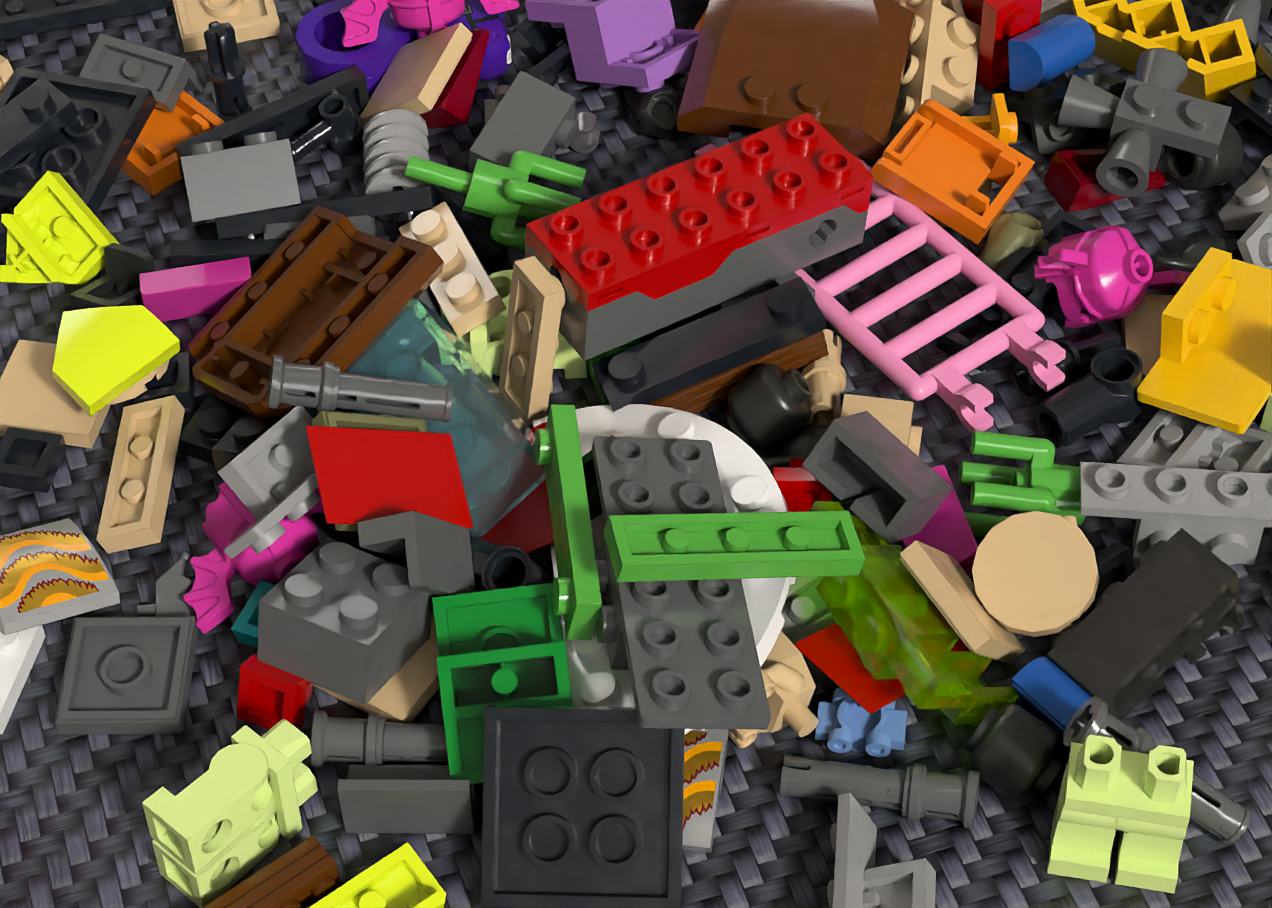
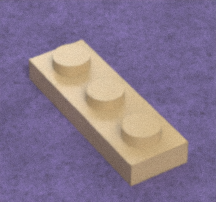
M445 201L428 211L420 213L412 221L398 228L402 236L432 246L444 261L442 272L429 286L458 337L507 309Z
M535 256L514 261L498 392L526 426L533 424L534 420L547 416L549 395L553 390L552 374L555 353L559 348L558 332L561 311L565 305V293L561 282L556 276L551 275Z
M175 395L123 407L96 539L107 554L161 542L185 409Z

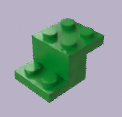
M553 583L432 597L439 657H436L451 780H470V784L483 783L485 706L487 704L573 706L561 615H555L553 612Z

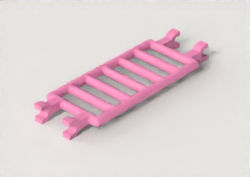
M710 143L695 151V157L717 147ZM858 157L863 162L865 168L871 173L872 168ZM874 179L871 196L876 200L869 203L865 230L893 214L908 226L909 229L817 282L803 269L795 271L799 277L801 276L806 283L815 289V302L820 308L824 319L897 387L915 401L924 400L933 393H936L956 411L962 424L972 434L974 430L985 431L993 426V417L983 409L993 403V394L981 384H972L963 375L1003 351L1008 350L1028 368L1034 381L1044 391L1049 392L1065 382V374L1055 365L1065 359L1066 351L1054 341H1044L1035 333L1044 326L1045 317L1043 313L921 209L882 186ZM926 243L944 257L851 312L834 298V296ZM960 273L978 287L976 290L886 343H883L867 328ZM995 303L1015 318L921 375H918L902 360L904 357Z

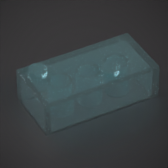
M419 298L369 353L346 372L442 385L453 384V403L449 422L444 423L431 419H424L427 432L451 434L474 527L469 528L471 536L480 539L546 479L544 465H536L535 435L447 322ZM359 411L360 414H370V415H379V414H381V413H374V412Z

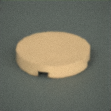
M1040 511L1012 515L992 527L977 547L972 568L976 595L988 614L1010 632L1032 637L1060 633L1073 625L1072 622L1078 619L1083 612L1085 613L1093 603L1099 581L1094 548L1082 530L1060 515Z

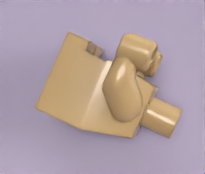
M780 631L770 654L760 667L771 713L768 728L764 730L729 729L728 736L738 748H745L753 743L758 733H773L788 725L799 737H804L810 734L819 723L816 716L808 709L816 685L802 653L782 631Z

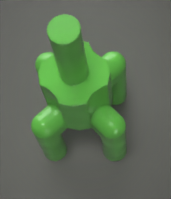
M518 150L512 155L508 168L477 159L473 173L410 155L404 176L466 194L462 210L492 218L493 223L490 235L495 242L525 251L526 229L515 226L517 218L532 222L578 204L581 201L580 197L528 182L529 174L580 190L585 178L586 169L525 150Z
M973 431L970 445L971 454L1026 460L1027 462L1024 468L961 461L958 471V484L971 485V505L1017 510L1018 514L1040 511L1060 516L1072 515L1076 517L1078 526L1082 525L1086 516L1080 515V467L1053 464L1055 446L1050 440ZM964 511L975 537L985 538L992 527L1008 518L1007 516Z

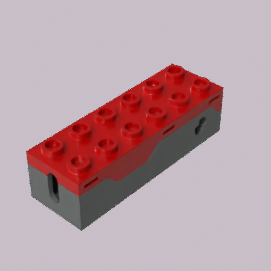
M807 112L527 223L525 258L535 256L551 275L556 276L561 282L565 293V305L561 311L559 332L579 356L586 361L863 243L874 176L865 168L863 162L857 156L848 152Z

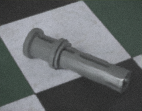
M273 354L267 392V409L276 410L279 404L316 408L319 414L321 411L335 412L336 408L439 420L444 423L449 422L453 403V384L442 385L391 377L340 372V366L335 365L331 361H325L322 366L285 362L283 355Z
M1097 696L1086 700L1078 708L1069 721L1063 736V743L1069 749L1071 742L1083 744L1089 735L1114 738L1122 746V750L1149 754L1150 750L1156 748V741L1150 731L1139 726L1133 729L1108 712L1107 703ZM1193 773L1190 819L1217 836L1224 844L1235 843L1249 826L1251 820L1250 809L1243 805L1241 806Z
M315 710L311 736L312 767H323L326 761L364 763L366 766L373 767L384 765V761L449 764L444 724L386 722V716H380V713H369L366 719L328 717L326 711Z
M785 755L781 773L780 794L781 796L808 797L838 802V795L851 793L860 805L901 810L902 816L908 817L909 821L919 822L922 816L958 820L962 822L963 828L974 829L980 771L970 770L966 776L930 772L927 771L925 764L915 763L914 766L908 765L907 771Z

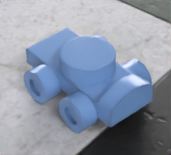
M839 687L833 692L832 703L819 702L817 716L819 723L816 727L815 740L827 741V747L837 753H846L853 750L856 752H867L873 757H885L890 754L891 749L904 751L907 711L895 710V700L869 714L862 706H857V702Z

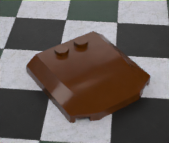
M709 0L677 116V129L683 132L729 138L731 125L767 129L808 112L848 152L860 158L878 160L882 157L884 150L889 144L914 28L915 13L892 0Z
M317 205L188 344L189 352L197 359V364L192 367L193 376L208 393L257 418L264 419L286 415L296 406L279 404L276 410L267 409V392L273 354L283 355L285 362L322 366L325 361H331L335 365L340 366V372H347L369 353L442 272L444 261L432 246L402 235L394 243L357 230L344 214ZM304 407V409L307 412L311 409L309 407Z

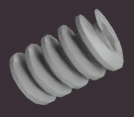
M405 109L383 111L368 118L362 127L364 132L362 137L364 145L363 169L365 173L364 196L431 186L430 183L404 176L410 155L430 161L426 121L419 114ZM393 214L377 216L385 221L394 222Z

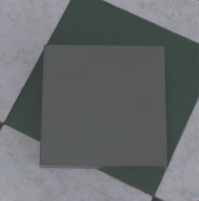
M195 616L74 617L55 718V726L59 734H183L199 631L196 626Z

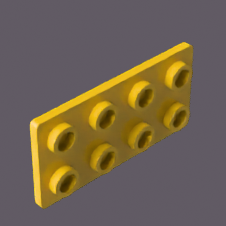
M1211 247L1162 313L1160 358L1137 388V400L1236 434H1244L1272 393V270L1232 259V253Z

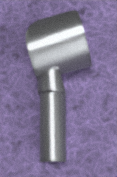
M591 112L578 113L574 116V119L579 121V126L569 146L576 152L588 154L593 152L599 142L600 130H595L597 117Z

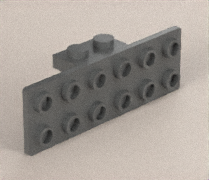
M597 436L593 439L591 449L604 526H606L609 515L727 513L713 447L710 441ZM604 538L600 558H596L602 606L596 623V637L598 643H607L611 670H629L639 726L642 728L767 729L771 713L742 580L617 582Z

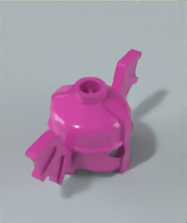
M354 0L351 5L340 10L345 21V31L341 42L344 47H352L375 41L380 18L388 7L391 19L395 24L417 31L418 39H421L447 28L448 24L460 17L465 11V0ZM479 0L488 14L517 9L520 5L517 0Z
M1115 225L1064 237L1061 239V242L1052 245L1048 249L1049 253L1047 256H1038V265H1034L1036 279L1046 278V283H1053L1056 286L1059 304L1066 316L1065 327L1079 328L1098 322L1125 318L1138 308L1147 295V289L1169 292L1170 288L1183 286L1191 275L1190 272L1180 270L1153 273V263L1149 254L1140 248L1128 229Z
M226 482L218 486L220 492L218 499L215 502L209 503L205 511L206 522L202 523L204 532L215 548L207 555L201 557L194 556L190 559V563L195 570V582L190 592L183 597L187 605L195 610L197 617L196 626L203 634L208 633L234 612L235 604L231 593V579L235 572L242 580L257 587L260 580L276 585L318 546L317 526L310 517V514L318 512L324 514L322 500L293 523L285 516L279 523L286 532L258 555L249 546L236 557L230 559L223 549L257 519ZM318 487V488H316L314 491H315V493H316V494L320 497V499H321V495H320V491H319V487Z

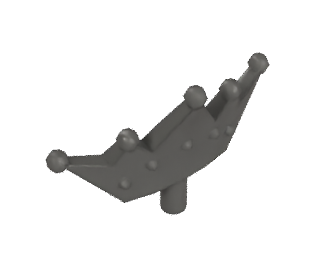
M182 553L181 558L156 581V603L138 605V616H195L197 618L195 610L189 607L183 599L184 595L192 589L195 579L190 580L184 577L185 563L189 560V553Z

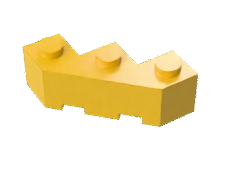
M1071 0L1074 15L1087 21L1094 32L1096 41L1094 55L1135 74L1137 59L1145 50L1165 48L1180 55L1188 66V75L1177 90L1179 93L1220 103L1227 101L1229 91L1256 78L1255 58L1242 18L1191 32L1181 0H1141L1130 4L1127 3V0Z

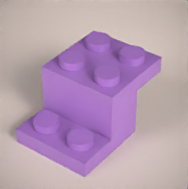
M670 0L524 1L529 20L550 22L551 27L554 28L565 27L577 81L599 83L601 88H614L621 85L635 87L637 92H649L664 86V80L676 73L688 72L691 69L701 31L676 29Z

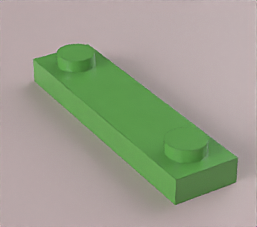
M551 404L545 429H537L535 432L534 459L536 465H544L558 570V577H555L552 589L553 612L555 615H563L566 640H591L602 606L575 405Z
M849 511L609 515L603 532L617 582L857 576L866 560Z

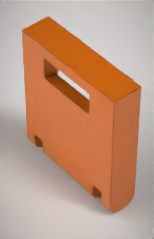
M183 90L172 113L154 107L121 170L154 196L182 179L174 145L226 122Z
M927 99L920 106L918 112H914L884 150L882 157L872 167L871 174L874 176V180L978 245L996 218L1000 216L1028 178L1035 161L937 101ZM987 178L1003 187L990 206V198L978 191Z

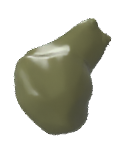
M1024 212L1001 214L989 229L986 243L978 258L996 273L1021 247L1032 248L1042 239L1043 230L1040 228L1044 224ZM1044 239L1039 244L1037 252L1042 251V247L1048 243L1047 239Z

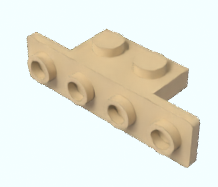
M903 0L906 3L905 8L914 12L915 18L889 143H891L914 112H918L920 106L927 99H933L959 115H962L973 106L981 26L941 5L942 0Z

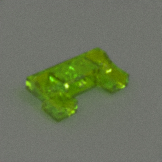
M815 501L809 512L845 510L839 502ZM850 514L866 558L864 565L857 576H824L816 590L829 608L834 621L842 628L861 657L863 665L870 671L874 679H899L905 693L918 709H940L953 725L979 724L991 706L1000 711L1004 706L1013 704L1018 695L1013 691L1012 687H983L978 680L992 661L991 658L971 651L950 652L960 637L900 560V553L903 551L900 545L887 544L859 517Z

